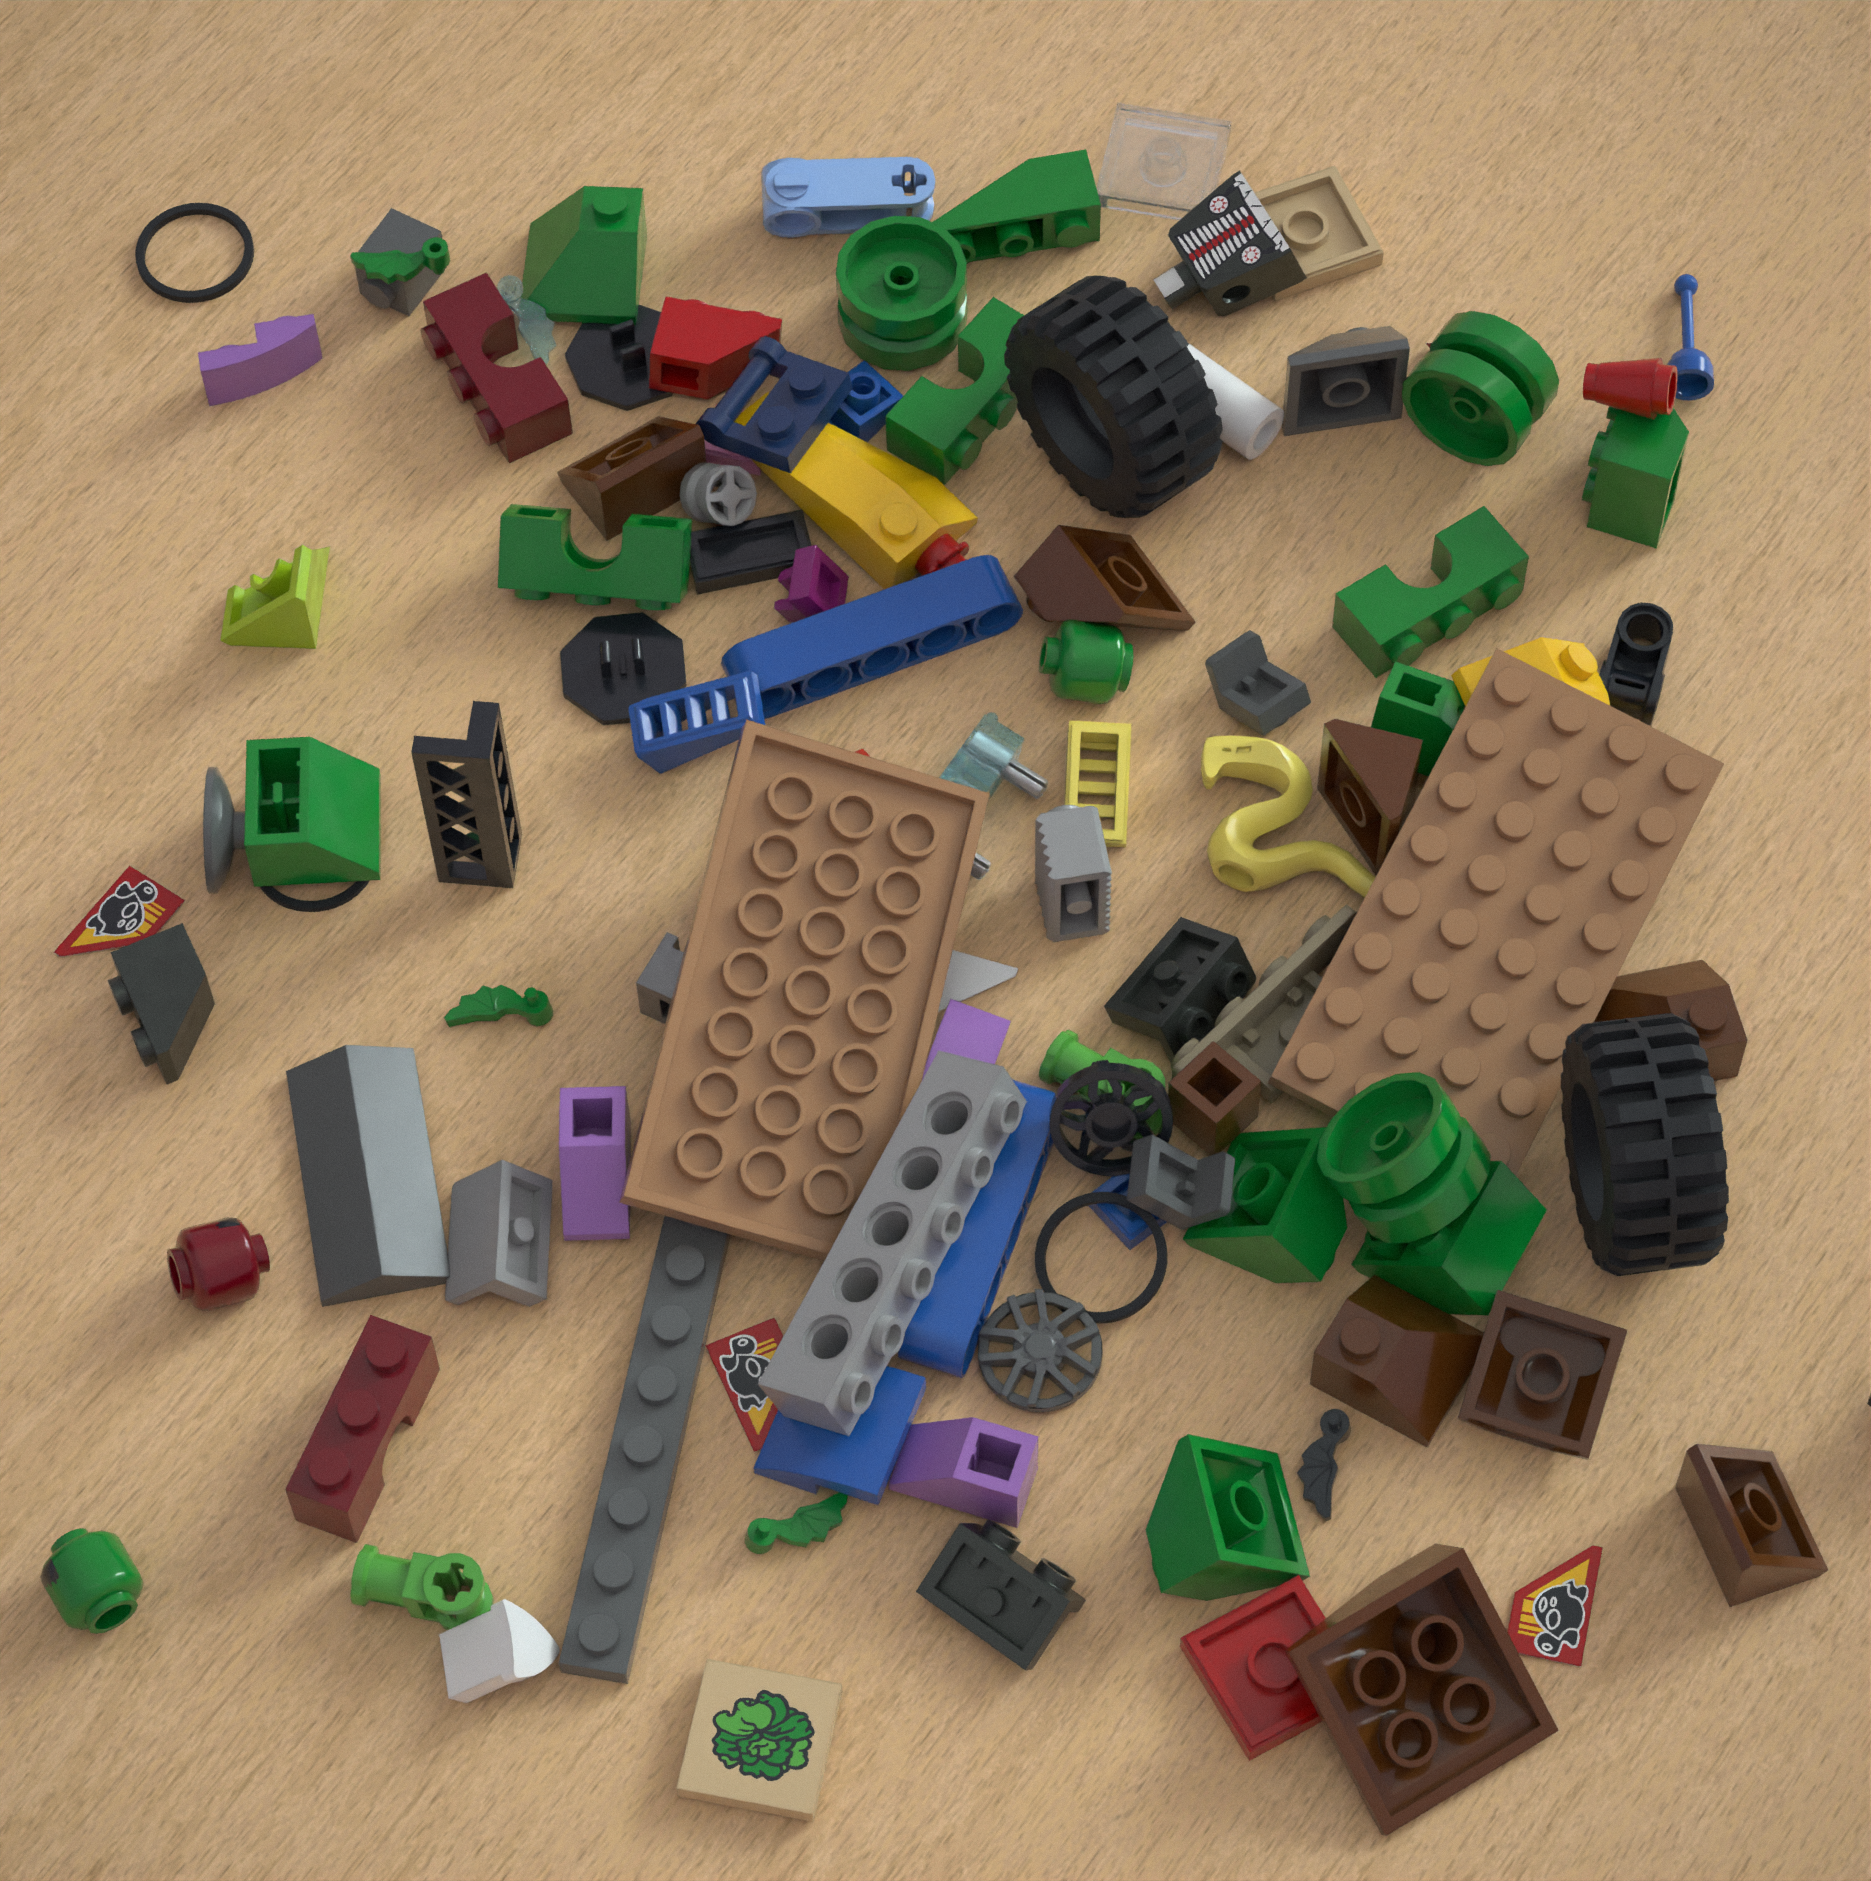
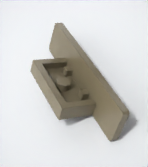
M1345 905L1332 918H1329L1327 915L1319 918L1305 934L1302 946L1288 959L1284 956L1275 959L1262 974L1259 986L1245 1000L1241 997H1236L1224 1007L1217 1017L1215 1028L1201 1041L1193 1038L1182 1046L1171 1062V1080L1214 1041L1261 1080L1260 1094L1272 1104L1283 1091L1268 1084V1081L1322 980V977L1318 974L1331 963L1357 912L1348 905Z

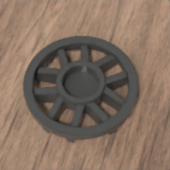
M1035 1289V1292L1016 1297L1015 1295L1009 1296L1007 1301L991 1314L979 1333L978 1361L986 1384L1002 1401L1024 1411L1050 1412L1071 1405L1087 1393L1100 1372L1103 1348L1097 1324L1080 1302L1077 1303L1060 1294L1043 1292V1289ZM1037 1305L1040 1318L1039 1323L1027 1325L1020 1309ZM1046 1305L1056 1306L1066 1311L1052 1321H1049ZM1012 1314L1017 1330L997 1328L1008 1315ZM1077 1319L1085 1326V1329L1068 1337H1064L1061 1333ZM990 1341L1013 1345V1351L989 1353ZM1091 1341V1361L1088 1362L1073 1351ZM1065 1364L1084 1374V1377L1076 1385L1060 1372ZM992 1367H1013L1004 1385L995 1377ZM1023 1375L1034 1379L1029 1398L1014 1393ZM1046 1379H1050L1065 1392L1049 1399H1040Z

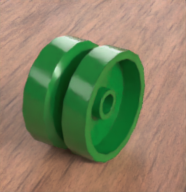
M895 215L871 221L850 235L838 253L836 267V290L839 297L837 305L838 324L845 343L860 359L882 369L911 371L934 365L954 351L958 345V335L966 327L968 313L966 293L967 262L960 243L944 227L921 217Z
M1469 311L1457 313L1445 323L1430 344V351L1418 361L1403 382L1401 398L1407 414L1423 435L1442 450L1465 462L1493 466L1505 464L1516 455L1529 436L1531 426L1543 416L1557 396L1559 377L1553 361L1541 345L1520 327L1496 315Z
M1420 1072L1395 1074L1372 1083L1349 1099L1330 1120L1320 1138L1317 1163L1323 1175L1338 1194L1349 1201L1355 1215L1373 1237L1388 1244L1410 1243L1438 1232L1466 1210L1479 1195L1489 1175L1491 1154L1467 1119L1460 1116L1454 1103L1436 1079Z

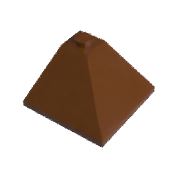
M1433 1544L1378 1577L1285 1650L1381 1835L1384 1836L1389 1835L1559 1731L1464 1548Z

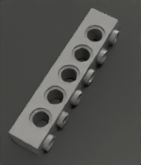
M938 1050L758 1382V1385L784 1417L850 1436L860 1415L869 1408L873 1400L875 1387L891 1357L901 1348L905 1331L921 1300L930 1293L938 1268L951 1244L961 1235L964 1220L980 1189L989 1182L993 1173L994 1163L1010 1133L1015 1131L1021 1121L1023 1108L1027 1101L1003 1066Z

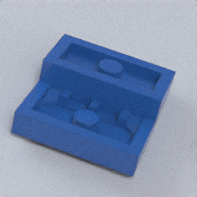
M886 1366L875 1387L873 1400L869 1408L860 1415L850 1436L784 1417L778 1410L754 1465V1473L816 1495L820 1486L879 1505L926 1391V1377Z

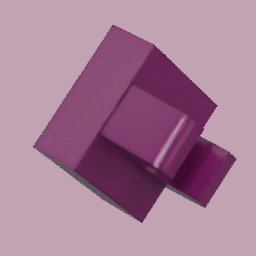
M817 545L795 550L793 566L783 570L778 577V582L789 591V596L786 599L775 601L774 609L788 622L793 623L843 605L846 600L849 576Z

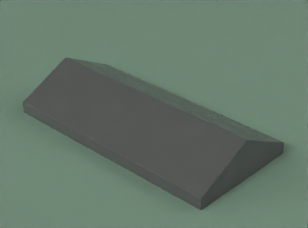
M344 1045L286 1071L322 1307L446 1284V1280L450 1278V1266L414 1049Z

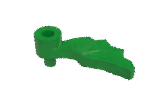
M438 237L426 240L423 243L422 250L415 253L406 254L399 250H392L381 253L352 252L350 255L352 264L357 269L365 270L367 279H381L388 285L396 280L407 282L418 275L425 267L433 270L435 274L441 275L450 263L448 244L444 239Z
M483 985L475 994L461 996L459 1006L450 1009L444 1019L449 1027L475 1021H498L506 1014H518L526 1017L531 1025L542 1026L552 1019L554 1011L547 995L533 987L527 988L524 992L525 996L522 998L514 990L506 986L499 985L492 989Z
M838 1492L820 1503L799 1507L793 1517L789 1519L758 1518L753 1520L745 1534L746 1547L755 1554H764L772 1549L776 1538L789 1545L805 1548L811 1541L824 1542L828 1531L842 1524L841 1511L847 1504L848 1495Z

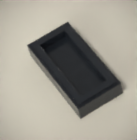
M803 510L747 520L734 526L722 525L692 531L690 568L697 595L777 579L783 570L792 567L795 550L812 546Z

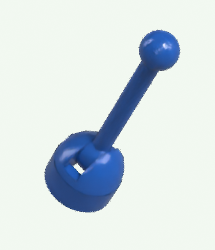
M1683 274L1676 279L1674 284L1676 293L1681 296L1683 348L1672 355L1667 365H1675L1677 367V391L1675 398L1689 401L1701 399L1713 390L1714 368L1706 353L1696 349L1694 346L1693 295L1697 292L1698 282L1694 276Z

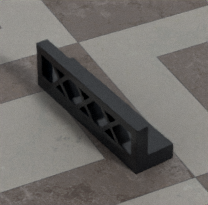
M473 701L466 740L414 736L411 754L438 882L513 888L522 839V829L500 705L494 702ZM440 762L464 764L455 769H451ZM452 791L465 800L458 802L445 794ZM459 824L472 832L464 834L452 826ZM465 856L473 860L474 862H463L454 860Z

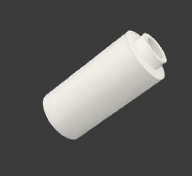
M1189 344L1187 348L1193 358L1201 363L1206 373L1204 376L1208 388L1213 389L1218 403L1215 411L1221 417L1223 427L1220 439L1249 460L1258 457L1267 449L1278 434L1284 420V410Z

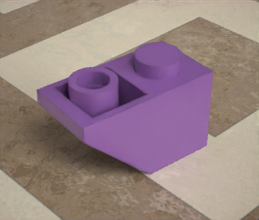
M626 1086L560 1088L559 1159L564 1241L630 1239V1206L619 1203L631 1158V1118Z
M974 1417L912 1424L889 1481V1490L1018 1528L1038 1470V1436Z

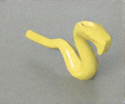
M1213 736L1206 738L1201 754V776L1206 789L1213 788L1219 778L1229 776L1267 785L1282 794L1278 798L1237 809L1220 821L1209 838L1207 855L1212 871L1220 882L1244 892L1260 891L1307 872L1325 871L1338 877L1349 888L1365 898L1376 876L1366 869L1350 852L1332 843L1310 840L1289 843L1266 850H1258L1253 847L1254 841L1259 836L1275 830L1301 815L1311 800L1313 792L1311 775L1303 761L1285 746L1264 738L1248 736Z

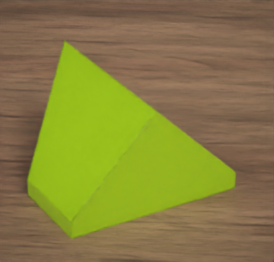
M301 545L294 551L293 562L288 563L280 558L276 560L270 576L263 579L255 574L251 575L250 588L244 590L236 585L229 588L220 641L230 646L316 649L330 547L311 550Z

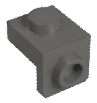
M1251 630L1245 632L1210 656L1205 662L1219 709L1263 736L1274 728L1283 725L1290 717L1311 703L1306 684L1270 663L1267 659L1261 637Z
M1154 1135L1133 1141L1127 1201L1181 1230L1226 1216L1230 1211L1235 1158L1222 1151L1198 1160Z

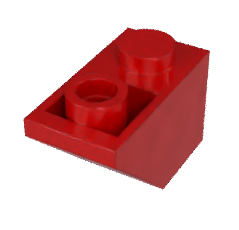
M665 296L650 351L649 388L707 400L729 389L749 363V351L760 337H770L781 344L782 319L766 316L757 311H739L708 305L696 299L682 300Z

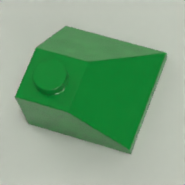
M583 186L530 223L518 307L519 320L619 324L632 319L633 324L636 325L647 241L643 188Z
M1326 1127L1240 1133L1232 1141L1227 1151V1154L1235 1158L1229 1213L1226 1216L1189 1227L1183 1240L1192 1248L1274 1283L1321 1282L1325 1273L1332 1266L1335 1252L1348 1228L1344 1200L1323 1175L1317 1163L1319 1140Z
M1190 1434L1180 1438L1145 1530L1152 1555V1568L1158 1579L1160 1592L1209 1601L1277 1587L1298 1575L1302 1581L1310 1577L1278 1453Z

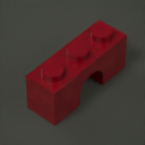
M487 272L423 301L427 326L421 328L420 331L424 344L435 361L443 358L450 369L447 371V376L458 400L461 403L470 401L475 408L474 419L477 428L488 446L497 443L507 461L511 463L573 434L568 398L541 357L516 367H503L494 364L499 358L518 350L519 347L514 314Z
M370 1315L285 1489L296 1521L352 1542H358L385 1486L382 1468L392 1435L400 1422L413 1427L440 1371L431 1336Z

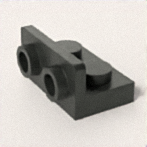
M1180 917L1104 1007L1112 1023L1160 1041L1171 1063L1177 1052L1189 1040L1196 1038L1201 1041L1215 1028L1217 1017L1230 1001L1236 997L1243 999L1246 996L1247 992L1256 982V975L1236 936Z
M986 1520L983 1526L978 1523H960L916 1592L1021 1668L1032 1670L1069 1612H1079L1086 1600L1071 1589L1076 1580L1064 1569L1044 1558H1041L1037 1565L1018 1552L1016 1549L1021 1541L1006 1528L991 1520Z

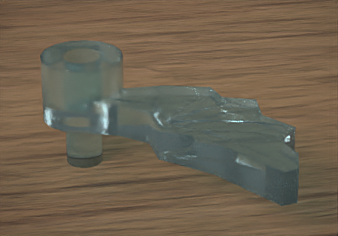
M513 275L504 276L500 279L496 288L509 308L519 318L518 331L529 345L533 358L541 357L547 365L549 353L557 346L552 336L555 323L546 317L545 308L533 301L521 298L523 284L519 278Z

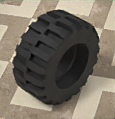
M1093 275L1086 276L1017 320L1005 344L1007 349L1004 353V363L1010 370L1007 380L1010 391L1015 393L1018 400L1016 407L1021 418L1027 421L1032 430L1030 435L1038 448H1043L1050 458L1049 463L1058 475L1063 474L1070 482L1069 487L1080 497L1086 496L1090 500V505L1099 511H1108L1110 516L1140 518L1149 514L1213 470L1223 442L1220 439L1223 431L1222 420L1216 414L1215 408L1218 403L1213 389L1208 388L1204 379L1206 373L1201 363L1193 358L1187 348L1189 343L1180 331H1175L1168 322L1169 317L1158 305L1152 306L1147 301V295L1138 288L1127 287L1124 280L1116 277Z
M1673 1013L1582 1024L1567 1037L1565 1041L1566 1048L1562 1054L1561 1090L1563 1103L1561 1104L1565 1129L1564 1144L1566 1157H1568L1571 1189L1576 1200V1212L1579 1223L1582 1224L1584 1230V1240L1587 1248L1592 1250V1259L1595 1264L1600 1266V1269L1615 1276L1705 1265L1719 1254L1725 1242L1723 1233L1727 1231L1728 1216L1726 1204L1729 1203V1186L1726 1183V1169L1728 1167L1722 1137L1721 1113L1718 1112L1716 1101L1717 1092L1714 1079L1709 1073V1061L1705 1049L1699 1045V1035L1691 1027L1690 1022Z

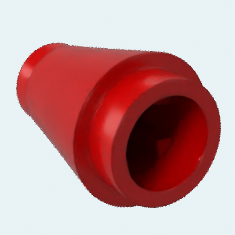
M1662 358L1603 362L1600 364L1588 363L1583 379L1584 400L1595 401L1596 403L1652 420L1655 419L1657 414L1670 415L1674 407L1677 391V367L1675 365L1663 364Z

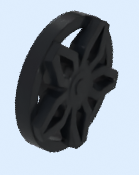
M1100 1060L1074 1073L1058 1088L1050 1106V1134L1059 1153L1075 1167L1088 1173L1102 1176L1130 1174L1132 1156L1121 1159L1103 1158L1116 1147L1132 1152L1133 1141L1138 1140L1133 1138L1136 1132H1139L1143 1138L1149 1135L1155 1136L1146 1120L1159 1108L1162 1114V1122L1156 1137L1169 1143L1173 1129L1172 1105L1163 1084L1149 1073L1131 1065L1109 1063L1108 1060ZM1108 1080L1112 1088L1111 1093L1102 1094L1098 1089V1082ZM1120 1080L1136 1084L1131 1086L1122 1095L1123 1085ZM1088 1085L1089 1098L1081 1094L1073 1095L1076 1091ZM1152 1096L1143 1105L1135 1106L1133 1103L1137 1099ZM1082 1109L1085 1111V1114L1076 1115L1065 1110ZM1061 1124L1076 1131H1082L1078 1149L1068 1141L1063 1133ZM1092 1140L1098 1146L1087 1155L1089 1143Z

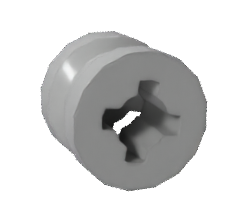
M703 462L694 465L685 474L681 482L680 500L682 507L687 515L697 522L734 526L742 523L751 515L756 503L757 492L755 482L749 472L740 466ZM713 487H718L716 492H711Z

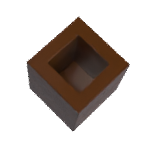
M1212 1041L1168 1082V1096L1172 1105L1173 1124L1210 1156L1222 1152L1258 1117L1261 1080Z

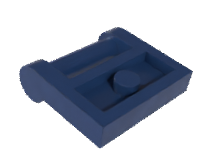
M764 336L760 337L749 351V363L715 408H707L696 424L700 426L704 440L708 443L792 473L852 390V384L848 372L786 351L778 341ZM771 375L779 378V381L745 426L735 423V420L767 377Z

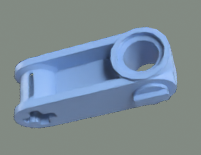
M913 157L805 160L802 158L778 159L765 165L761 172L763 226L770 234L787 238L816 234H849L856 232L871 221L895 215L906 216L907 208H912V216L910 217H921L930 221L934 211L932 197L936 180L934 172L926 162ZM906 172L911 173L910 181H905ZM904 193H913V195L906 196Z

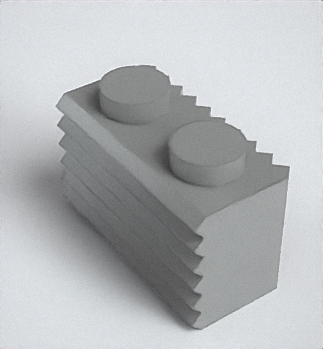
M1062 805L1051 809L1047 813H1041L1035 820V884H1037V894L1040 896L1044 927L1047 928L1046 938L1053 942L1107 933L1110 931V887H1112L1110 881L1112 880V871L1098 808L1094 806Z

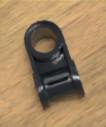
M1641 602L1629 606L1619 617L1607 660L1604 659L1599 676L1608 692L1610 706L1633 718L1640 719L1641 722L1652 727L1664 683V670L1673 635V622L1670 615L1662 607L1653 603ZM1632 639H1646L1651 641L1653 645H1639L1634 643Z

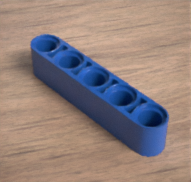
M981 555L741 641L724 654L721 665L727 677L747 671H753L758 675L764 719L999 635L1009 630L1019 621L1023 614V608L998 559L992 555Z
M1013 1080L1027 1101L1023 1108L1021 1121L1015 1131L1010 1133L994 1163L993 1173L989 1182L980 1189L964 1220L961 1235L951 1244L935 1274L933 1287L928 1296L921 1300L905 1331L902 1346L898 1351L900 1359L960 1378L965 1376L979 1342V1333L988 1319L1054 1144L1050 1134L1049 1112L1055 1092Z

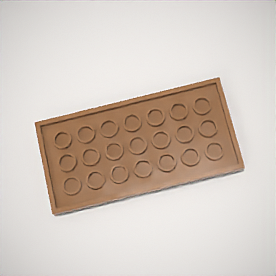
M1496 648L1276 1065L1268 1084L1334 1117L1349 1099L1372 1083L1395 1074L1420 1072L1436 1079L1454 1103L1460 1116L1467 1119L1483 1140L1491 1154L1490 1161H1502L1516 1176L1561 1088V1073L1563 1072L1562 1054L1566 1048L1565 1041L1567 1037L1582 1024L1594 1023L1724 763Z
M746 720L741 729L619 1203L825 1261L922 1082L990 793Z

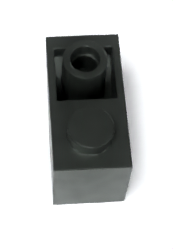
M183 923L110 952L118 973L117 977L108 980L114 999L122 1016L134 1011L140 1028L130 1032L145 1067L157 1062L166 1084L179 1080L215 1005L206 973Z

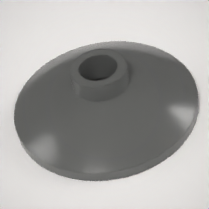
M208 767L205 780L203 811L204 868L208 893L217 894L227 877L235 849H245V811H235L226 781L218 767Z

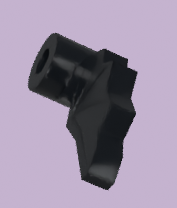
M1331 1409L1323 1414L1320 1420L1323 1437L1313 1442L1302 1454L1304 1465L1297 1472L1298 1477L1304 1484V1500L1315 1504L1317 1513L1325 1521L1331 1519L1332 1489L1339 1470L1334 1460V1454L1337 1446L1347 1440L1351 1433L1349 1418L1345 1412L1339 1409Z

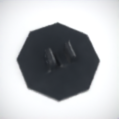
M638 305L636 325L633 324L632 319L619 324H581L565 353V359L582 396L629 411L673 395L671 392L649 388L650 351L661 312Z
M643 612L594 617L560 651L564 698L602 725L630 723L628 709L630 705L646 698L687 686L682 639Z

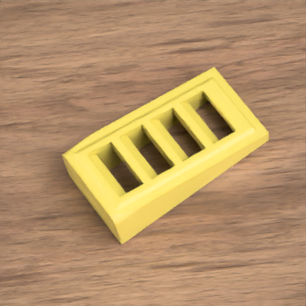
M1069 720L1064 805H1076L1078 807L1094 806L1098 808L1099 817L1114 818V829H1102L1106 847L1126 848L1131 724ZM1080 750L1116 752V761L1080 759ZM1079 772L1115 774V783L1079 781ZM1078 794L1115 796L1114 805L1078 803Z

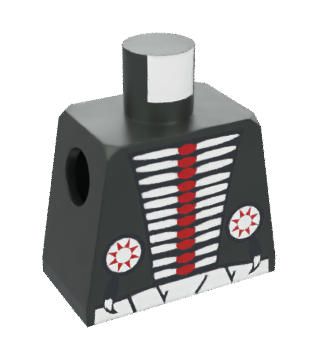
M1239 170L1170 228L1168 237L1183 261L1153 280L1172 310L1203 291L1218 316H1227L1292 287L1307 277L1292 250Z

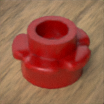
M944 534L930 544L921 554L915 564V569L923 576L965 561L964 556L969 552V545L965 541L959 544L950 534Z

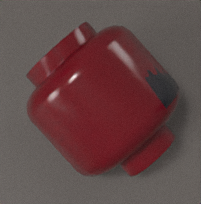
M233 1217L187 1227L178 1234L176 1247L167 1250L169 1274L178 1299H189L195 1308L202 1311H209L251 1300L259 1290L260 1274L270 1270L269 1255L262 1235L260 1233L250 1235L242 1221Z

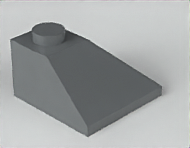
M1391 326L1371 329L1358 327L1350 329L1345 333L1331 334L1289 355L1287 359L1283 406L1284 420L1282 429L1284 436L1401 419L1403 410L1402 388L1403 382L1407 377L1410 352L1408 339Z

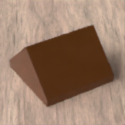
M658 416L561 469L557 474L569 493L605 540L608 541L622 533L623 525L631 514L653 516L680 501V487L685 474L694 465L703 462L707 463L704 435L697 424Z
M1333 719L1324 723L1317 789L1373 873L1377 876L1414 805L1423 740Z
M1695 1444L1686 1451L1675 1489L1729 1607L1817 1578L1828 1571L1773 1451Z

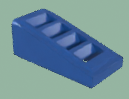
M753 671L652 696L628 707L635 753L640 760L660 774L739 740L741 729L746 720L765 725L758 675ZM736 699L738 717L730 718L728 701ZM711 709L713 723L708 724L706 711ZM687 720L688 730L683 731L682 721Z

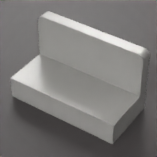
M500 1160L454 1183L451 1194L448 1242L450 1278L446 1280V1301L460 1305L488 1291L529 1307L547 1299L553 1180L505 1160Z

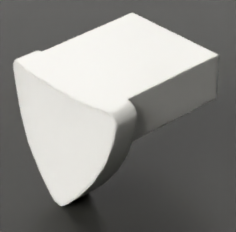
M506 1599L491 1605L490 1611L439 1634L448 1698L463 1703L471 1702L510 1683L524 1681L537 1675L551 1665L560 1652L555 1640L533 1616Z

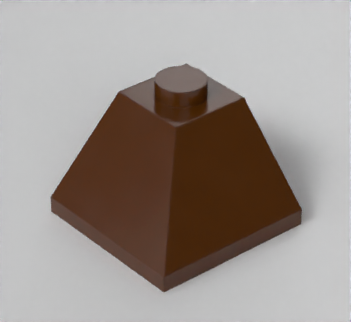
M1058 525L1014 575L1016 581L1027 594L1026 602L1029 608L1039 618L1047 622L1063 623L1068 619L1083 622L1109 624L1115 627L1188 631L1196 623L1133 537L1128 534Z
M1697 960L1616 977L1594 1022L1673 1013L1690 1022L1691 1027L1696 1030L1700 1037L1699 1045L1705 1049L1709 1061V1073L1714 1081L1738 1076L1748 1040L1729 984L1705 961Z
M1373 1275L1345 1300L1315 1349L1310 1385L1428 1447L1472 1373L1484 1332Z

